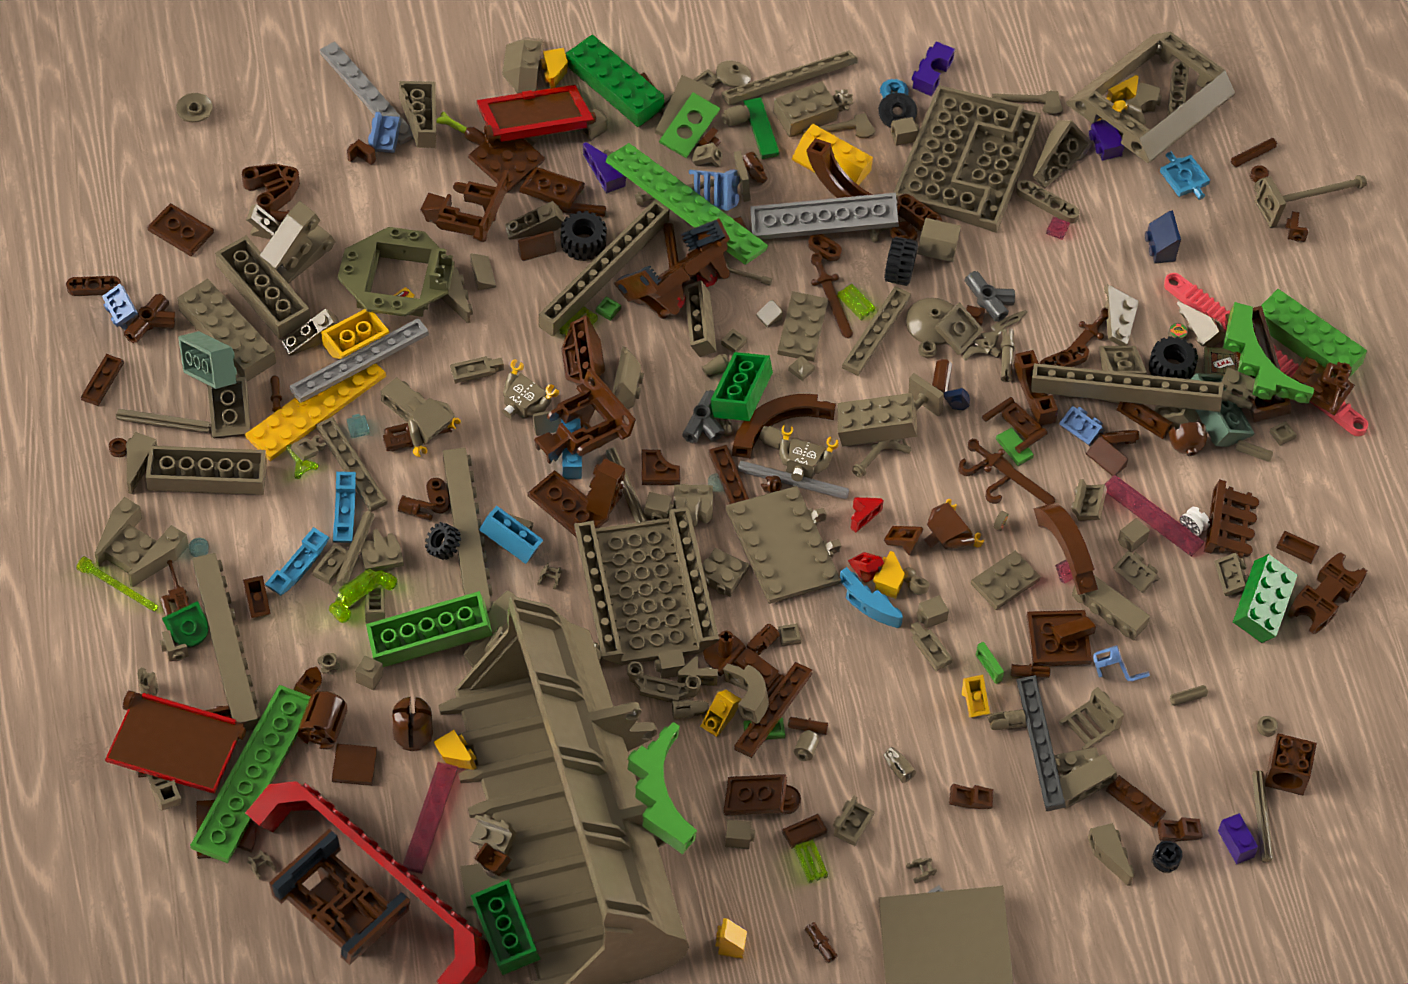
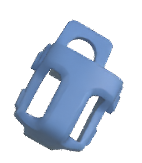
M1118 645L1094 653L1093 659L1099 678L1103 677L1101 667L1115 663L1120 664L1128 681H1135L1150 676L1149 671L1129 676L1122 661ZM1110 651L1109 656L1100 659L1097 658L1098 654Z

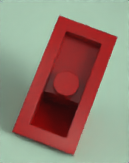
M855 497L853 508L856 512L851 517V529L857 533L877 516L883 509L884 500L882 498Z
M866 552L848 560L851 567L864 583L874 579L876 572H879L878 567L884 564L882 557Z

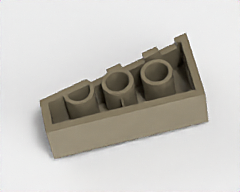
M399 81V99L417 148H436L435 82Z

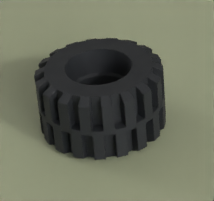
M577 211V214L572 213L570 217H566L561 224V248H563L564 253H568L570 258L575 257V260L583 259V261H587L588 258L592 260L594 256L597 257L606 247L607 227H605V222L602 221L600 216L596 217L595 213L592 212L590 214L588 211H584V213ZM587 234L590 235V237L581 238L577 235Z
M896 236L893 238L885 268L884 278L886 282L908 286L916 260L917 241Z
M1168 336V339L1162 338L1160 342L1157 341L1151 352L1149 360L1151 376L1191 379L1198 362L1197 350L1193 348L1192 343H1187L1186 339L1181 340L1177 336L1176 338ZM1167 359L1177 360L1181 364H1172Z

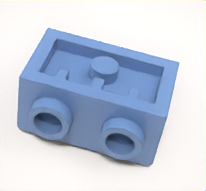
M380 112L375 113V117L372 119V131L368 136V143L375 149V152L395 153L402 122L400 117L383 116Z
M118 284L104 294L102 298L105 301V309L112 315L111 320L114 325L126 330V322L138 313L124 286Z
M1071 406L1059 422V425L1090 446L1099 433L1105 431L1102 427L1103 423L1095 417L1093 419L1087 416L1088 412L1083 408Z

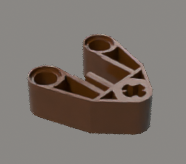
M280 164L250 166L244 168L241 173L242 184L246 190L253 191L261 187L266 188V192L258 195L257 205L269 215L271 210H279L289 203L300 186L299 171L291 166Z

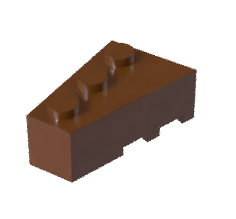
M605 458L601 464H597L594 468L593 474L595 477H593L589 485L591 490L586 497L588 501L586 509L607 519L623 496L620 489L624 488L621 482L625 478V468Z

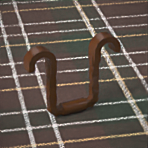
M1001 456V457H1000L1002 460H1004V461L1007 462L1009 465H1011V464L1005 459L1004 456ZM964 458L960 461L958 470L963 476H971L986 466L989 461L985 459L972 468L965 469L963 467L966 464ZM1004 476V478L987 488L985 498L989 503L997 504L1002 500L1001 495L992 496L991 493L1009 481L1010 478Z

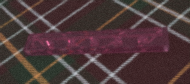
M1116 475L1112 476L1105 483L1108 495L1191 557L1203 546L1204 541Z
M442 762L437 763L403 862L408 871L419 874L423 873L458 770L457 766Z

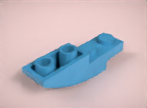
M847 567L841 570V583L847 589L846 599L854 607L880 623L895 628L901 627L903 615L898 608H895L890 603L885 594L882 595L879 590L871 593L869 587L863 585L854 572H851Z

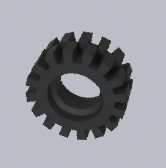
M443 522L436 523L435 528L431 527L430 529L432 532L427 533L429 538L425 539V542L428 543L425 544V548H427L426 551L430 555L441 560H448L449 557L452 558L454 556L453 552L456 553L458 551L456 547H460L458 541H461V537H459L461 534L457 528Z

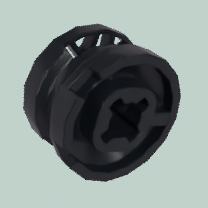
M1172 841L1160 842L1152 855L1154 867L1165 873L1175 871L1182 859V850Z

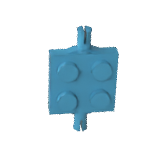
M1172 151L1170 153L1167 152L1166 157L1170 163L1161 167L1160 173L1178 197L1193 192L1199 200L1203 199L1205 194L1200 188L1209 185L1210 179L1192 155L1176 158Z

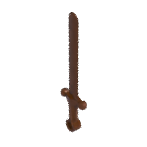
M814 253L811 257V263L816 266L820 277L813 279L811 284L813 286L822 285L841 334L845 338H850L853 335L851 327L831 282L833 280L837 281L839 275L833 274L831 276L826 274L822 264V255Z
M1106 307L1101 310V315L1093 324H1086L1085 321L1079 322V327L1085 330L1070 347L1078 344L1086 345L1093 336H1096L1099 340L1104 338V334L1099 333L1098 328L1108 319V309ZM1065 357L1059 359V361L1063 364L1069 362V360Z
M977 439L969 440L968 449L972 452H978L989 461V464L984 467L985 472H990L994 466L1046 505L1055 503V498L1000 458L1005 455L1004 449H999L997 454H992L980 446Z

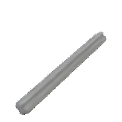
M740 461L738 466L739 472L766 478V476L775 475L779 476L781 482L843 499H847L849 495V489L846 487L803 477L799 482L794 481L791 478L792 473L745 461Z

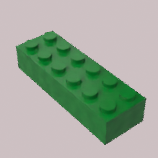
M593 34L566 52L567 67L635 126L640 127L664 108V94Z

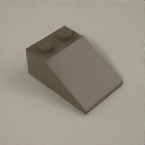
M1099 346L1103 371L1147 375L1136 346Z
M237 377L236 384L217 389L207 385L212 437L242 435L250 431L247 379L245 377Z

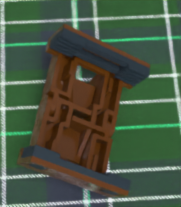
M720 218L681 234V236H684L682 239H686L684 243H688L686 246L690 247L688 250L693 251L687 253V257L659 276H655L657 273L653 272L654 269H650L651 266H647L637 272L621 276L614 282V285L628 302L633 301L638 305L645 303L660 319H665L668 315L678 314L680 308L685 303L682 289L683 283L690 281V278H692L696 282L702 281L706 287L714 285L719 279H727L730 276L723 255L728 250L727 241L730 238Z
M328 829L273 878L269 885L272 896L279 903L282 904L287 899L306 918L314 923L317 928L341 948V958L350 965L409 911L410 899L401 892L388 903L371 886L368 887L362 878L335 856L341 851L338 835ZM318 871L321 881L309 891L303 883Z

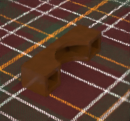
M1034 350L1017 353L1013 368L1035 421L1041 426L1055 423L1058 408L1053 396L1032 392L1034 363L1039 364Z

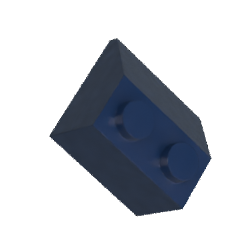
M1173 210L1168 211L1149 223L1148 230L1145 231V240L1149 242V255L1153 257L1154 264L1176 261L1181 237Z

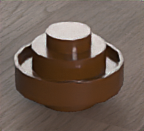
M786 785L782 814H792L800 807L801 795L795 787Z

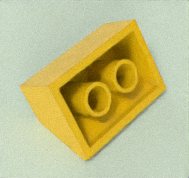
M364 309L322 331L321 334L323 346L333 358L342 359L389 334V330L374 312H367Z

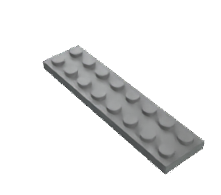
M896 193L750 207L752 234L761 240L899 227Z

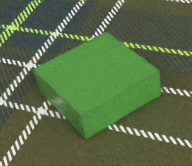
M606 296L595 308V312L611 321L621 310V305Z

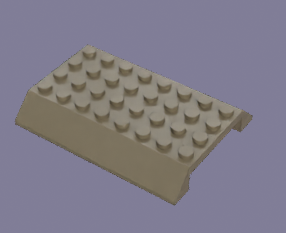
M689 507L671 509L669 518L597 529H595L594 521L574 524L602 659L619 665H627L634 661L640 663L658 660V652L682 649L683 656L701 653L719 641Z

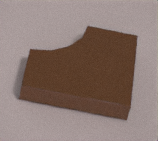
M642 449V485H680V466L667 462L662 456L661 450Z

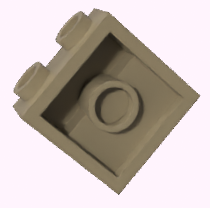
M715 548L710 557L706 558L702 564L706 584L718 593L731 597L749 569V564Z

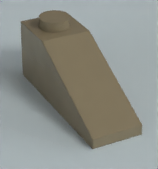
M135 432L133 437L129 438L126 443L127 487L130 494L134 492L147 469L149 447L157 446L156 439Z

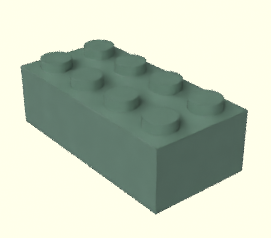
M200 331L178 336L184 373L215 389L236 384L237 370L233 362L235 354L231 346Z

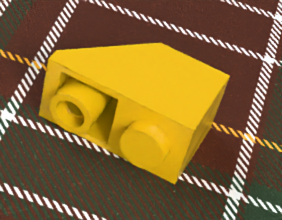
M564 48L543 51V58L540 59L541 68L545 69V83H549L550 88H555L567 74L568 61Z
M890 551L887 557H883L884 564L880 566L882 568L881 571L876 572L873 583H875L874 591L879 590L881 594L896 599L903 585L905 574L895 553Z
M727 689L718 692L700 727L717 737L734 717L739 707L738 704L742 699Z
M452 730L434 741L447 766L471 770L477 768L474 763L476 757L471 749L466 750L467 742L462 734L458 736L455 730Z
M723 918L722 926L718 925L715 946L719 947L718 955L743 959L747 931L726 918Z

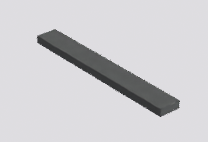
M1036 675L1016 679L1046 812L1066 808Z

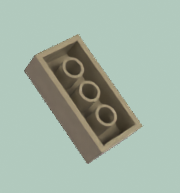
M912 393L838 403V435L842 447L917 437V410Z

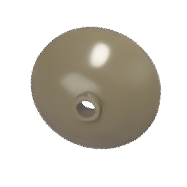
M925 298L915 302L909 308L906 315V326L909 333L920 342L931 340L935 345L947 343L934 327L954 306L939 298Z

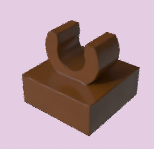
M712 127L698 143V146L714 143L718 147L721 143L715 137L718 130Z

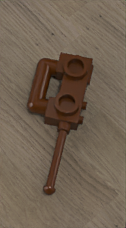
M1338 362L1337 365L1333 363L1326 365L1322 382L1328 384L1329 389L1335 390L1329 412H1334L1339 393H1343L1347 389L1346 386L1349 383L1347 381L1352 371V366L1347 363ZM1332 371L1334 374H1337L1336 378H1331Z
M408 423L384 429L383 441L386 451L414 447ZM451 427L443 429L439 434L451 433L453 429ZM406 431V433L395 436L393 435L395 433Z
M168 560L167 564L169 565L175 586L174 589L168 590V595L160 598L165 616L172 613L169 602L174 603L177 610L189 605L186 589L184 590V587L178 585L172 560Z

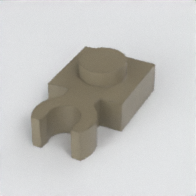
M319 435L314 436L311 441L306 437L293 443L291 450L302 461L316 456L318 451L324 450L326 443H318Z

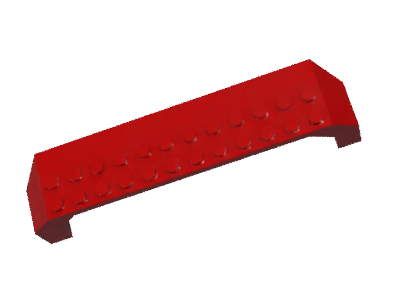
M297 781L269 784L245 812L259 826L273 833L291 811H319L454 929L455 959L436 982L439 984H477L487 972L491 948L488 941L482 937V933L474 926L472 927L468 924L462 915L453 911V908L447 902L438 898V895L432 889L423 885V882L417 876L408 872V869L402 863L393 859V855L378 846L379 843L372 837H368L358 825L353 824L348 816L334 808L335 805L328 799L323 798L320 795L321 793L313 786L308 785L306 782L301 784Z

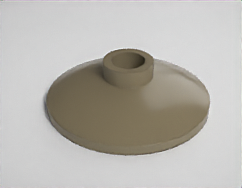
M724 61L717 66L716 75L727 86L738 87L750 82L751 73L742 63Z
M190 93L179 99L176 110L181 119L187 122H200L211 115L213 105L206 95Z

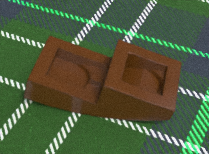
M952 784L950 787L949 805L973 809H991L993 807L994 789L978 785L969 788Z
M1182 817L1179 821L1160 819L1157 822L1160 841H1190L1202 839L1203 837L1200 819Z

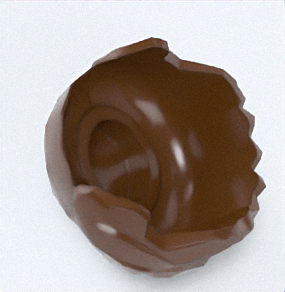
M898 220L899 227H892L890 230L892 239L896 236L916 240L918 237L917 231L908 221L900 222Z

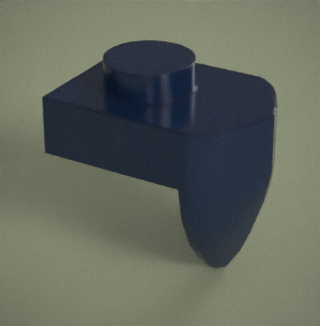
M960 388L945 392L944 398L952 409L966 410L970 406V397L965 389Z

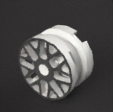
M1191 507L1187 510L1186 514L1180 517L1182 528L1193 537L1200 536L1202 531H1205L1210 526L1208 516L1204 512H1199L1200 508Z

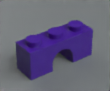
M937 41L933 47H929L926 53L927 57L921 60L919 70L915 71L912 75V89L932 97L939 85L941 74L935 70L947 72L954 60L955 49Z

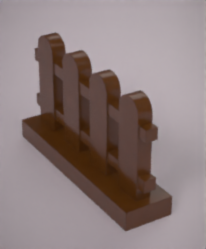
M1219 479L1213 488L1208 521L1210 526L1207 528L1204 552L1211 554L1217 548L1221 553L1228 551L1238 554L1239 558H1243V556L1248 557L1253 552V548L1251 545L1246 544L1245 541H1251L1255 536L1254 530L1248 528V525H1253L1257 521L1256 514L1250 512V509H1256L1259 505V500L1252 496L1250 492L1244 494L1233 491L1234 488L1230 486L1227 489V481ZM1231 504L1243 506L1244 510L1232 507ZM1229 519L1242 522V526L1229 522ZM1227 535L1240 538V541L1229 539Z

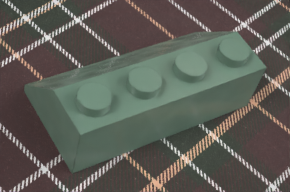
M1196 373L1190 380L1221 383L1223 375ZM1222 400L1221 412L1195 409L1202 423L1205 424L1206 430L1215 446L1229 447L1238 443L1239 440L1243 441L1255 434L1241 408L1237 407V404Z

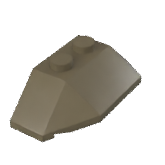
M526 37L506 45L502 75L515 89L517 94L523 91L537 90L544 39Z
M622 346L612 393L628 410L634 406L635 399L640 397L641 388H638V386L643 383L644 373H641V364L627 347Z

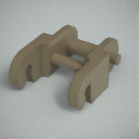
M547 563L541 571L538 585H541L542 580L547 576L555 579L553 589H557L560 573H562L561 567L559 566L558 569L549 567V563ZM548 570L556 572V575L547 574Z
M262 850L259 851L260 854L253 858L248 857V863H251V870L258 880L261 879V875L258 874L257 868L266 863L270 865L273 871L276 870L268 855L265 856L266 853L262 852ZM263 858L264 861L257 865L255 864L256 860Z
M919 858L914 860L912 864L907 863L908 869L917 866L920 867L923 873L919 878L915 877L913 879L914 883L927 880L929 876L935 875L937 869L932 868L930 864L931 858H925L924 860ZM923 865H927L929 870L925 872Z

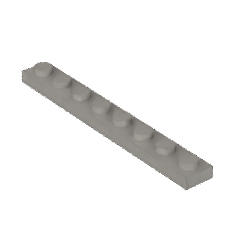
M336 42L320 49V54L374 116L376 112H380L383 116H394L402 119L397 140L400 145L414 139L410 126Z
M417 318L290 385V391L299 403H302L428 336L429 331L420 319Z

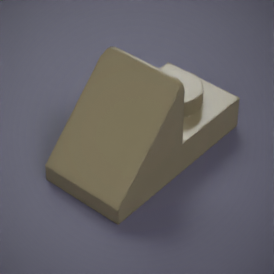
M257 204L251 206L246 221L253 225L251 235L267 239L272 238L281 224Z
M698 656L694 657L678 671V683L684 684L688 676L695 675L700 678L701 685L717 686L718 669L710 667L698 669Z

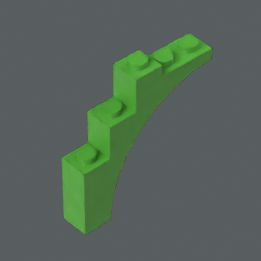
M1235 302L1230 311L1223 348L1231 352L1241 353L1238 372L1256 377L1252 395L1261 399L1271 400L1274 394L1281 398H1288L1299 403L1308 404L1313 396L1314 388L1290 378L1267 358L1258 344L1252 322L1253 307Z
M672 722L669 727L665 726L662 729L659 738L656 741L653 740L647 749L641 745L637 751L633 750L627 760L629 761L628 770L640 778L635 786V798L648 807L642 815L644 818L642 826L675 850L684 854L695 841L697 830L674 807L664 781V761L670 747L678 737L680 728L679 725Z

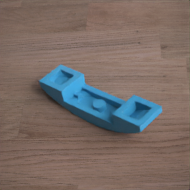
M336 472L333 542L352 543L356 472Z
M313 527L301 541L302 546L280 571H275L265 583V586L280 596L286 593L310 569L327 544L329 537Z

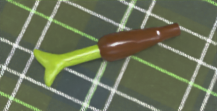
M444 111L436 119V123L448 125L464 134L468 141L477 145L482 144L486 140L485 134L475 127H465L452 120Z

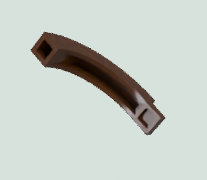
M817 138L813 140L806 150L808 159L820 181L836 198L873 195L857 185L843 171L834 156L831 143ZM897 204V213H899L901 208L900 205Z
M793 394L773 399L755 409L750 421H743L733 442L732 456L751 459L752 450L764 426H773L778 422L795 417H815L834 420L836 403L818 401L817 394Z
M1056 503L1033 508L1038 526H1044L1049 529L1060 544L1069 564L1078 595L1098 590L1093 573L1095 568L1090 553L1076 523L1069 513Z

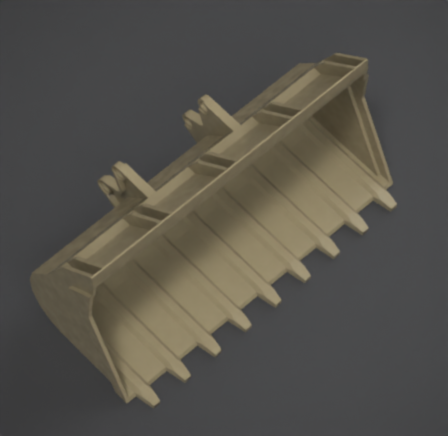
M510 596L508 629L454 689L457 698L440 704L439 711L441 715H462L466 732L460 733L458 736L462 734L467 742L465 748H471L476 757V769H466L458 773L460 783L481 782L486 801L468 808L470 818H474L475 815L483 817L486 814L493 817L494 821L500 822L504 820L512 824L511 828L517 832L507 854L511 859V862L506 867L507 871H504L500 876L495 875L491 878L504 881L509 879L541 957V960L533 963L538 980L528 984H624L661 973L674 966L686 955L689 944L658 849L667 843L642 826L644 819L642 815L648 807L635 798L637 779L635 774L628 770L629 761L627 760L629 757L628 751L652 740V737L658 733L656 725L652 722L635 723L641 714V709L637 702L613 706L589 630L568 622L548 604Z

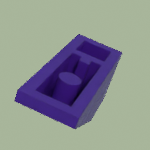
M587 142L583 143V156L605 193L625 187L627 177L605 162L608 155Z

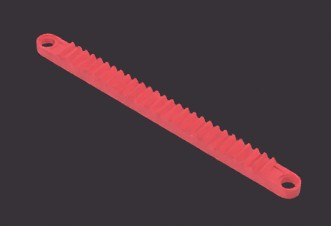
M1169 273L1166 276L1164 287L1168 292L1182 303L1220 321L1225 331L1227 330L1225 314L1230 313V310L1226 311L1225 307H1221L1220 303L1215 302L1213 297L1209 298L1208 293L1204 294L1202 289H1198L1196 284H1191L1180 274ZM1175 280L1178 282V285H1171L1169 281ZM1274 345L1281 371L1291 378L1299 368V364H1295L1292 358L1288 359L1287 355H1283L1282 351L1277 350ZM1344 401L1335 416L1312 403L1352 435L1362 436L1366 433L1368 421L1351 408L1350 403L1346 404ZM1359 423L1363 426V428L1357 429L1353 426V424Z

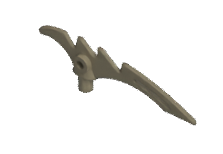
M1027 311L1018 312L991 326V329L994 330L993 332L981 333L984 339L974 340L973 343L977 346H969L963 354V359L967 361L975 353H986L987 355L991 353L998 358L1001 354V351L995 348L998 336L1006 327L1019 322Z

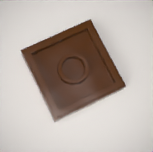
M337 743L332 782L372 786L377 747Z

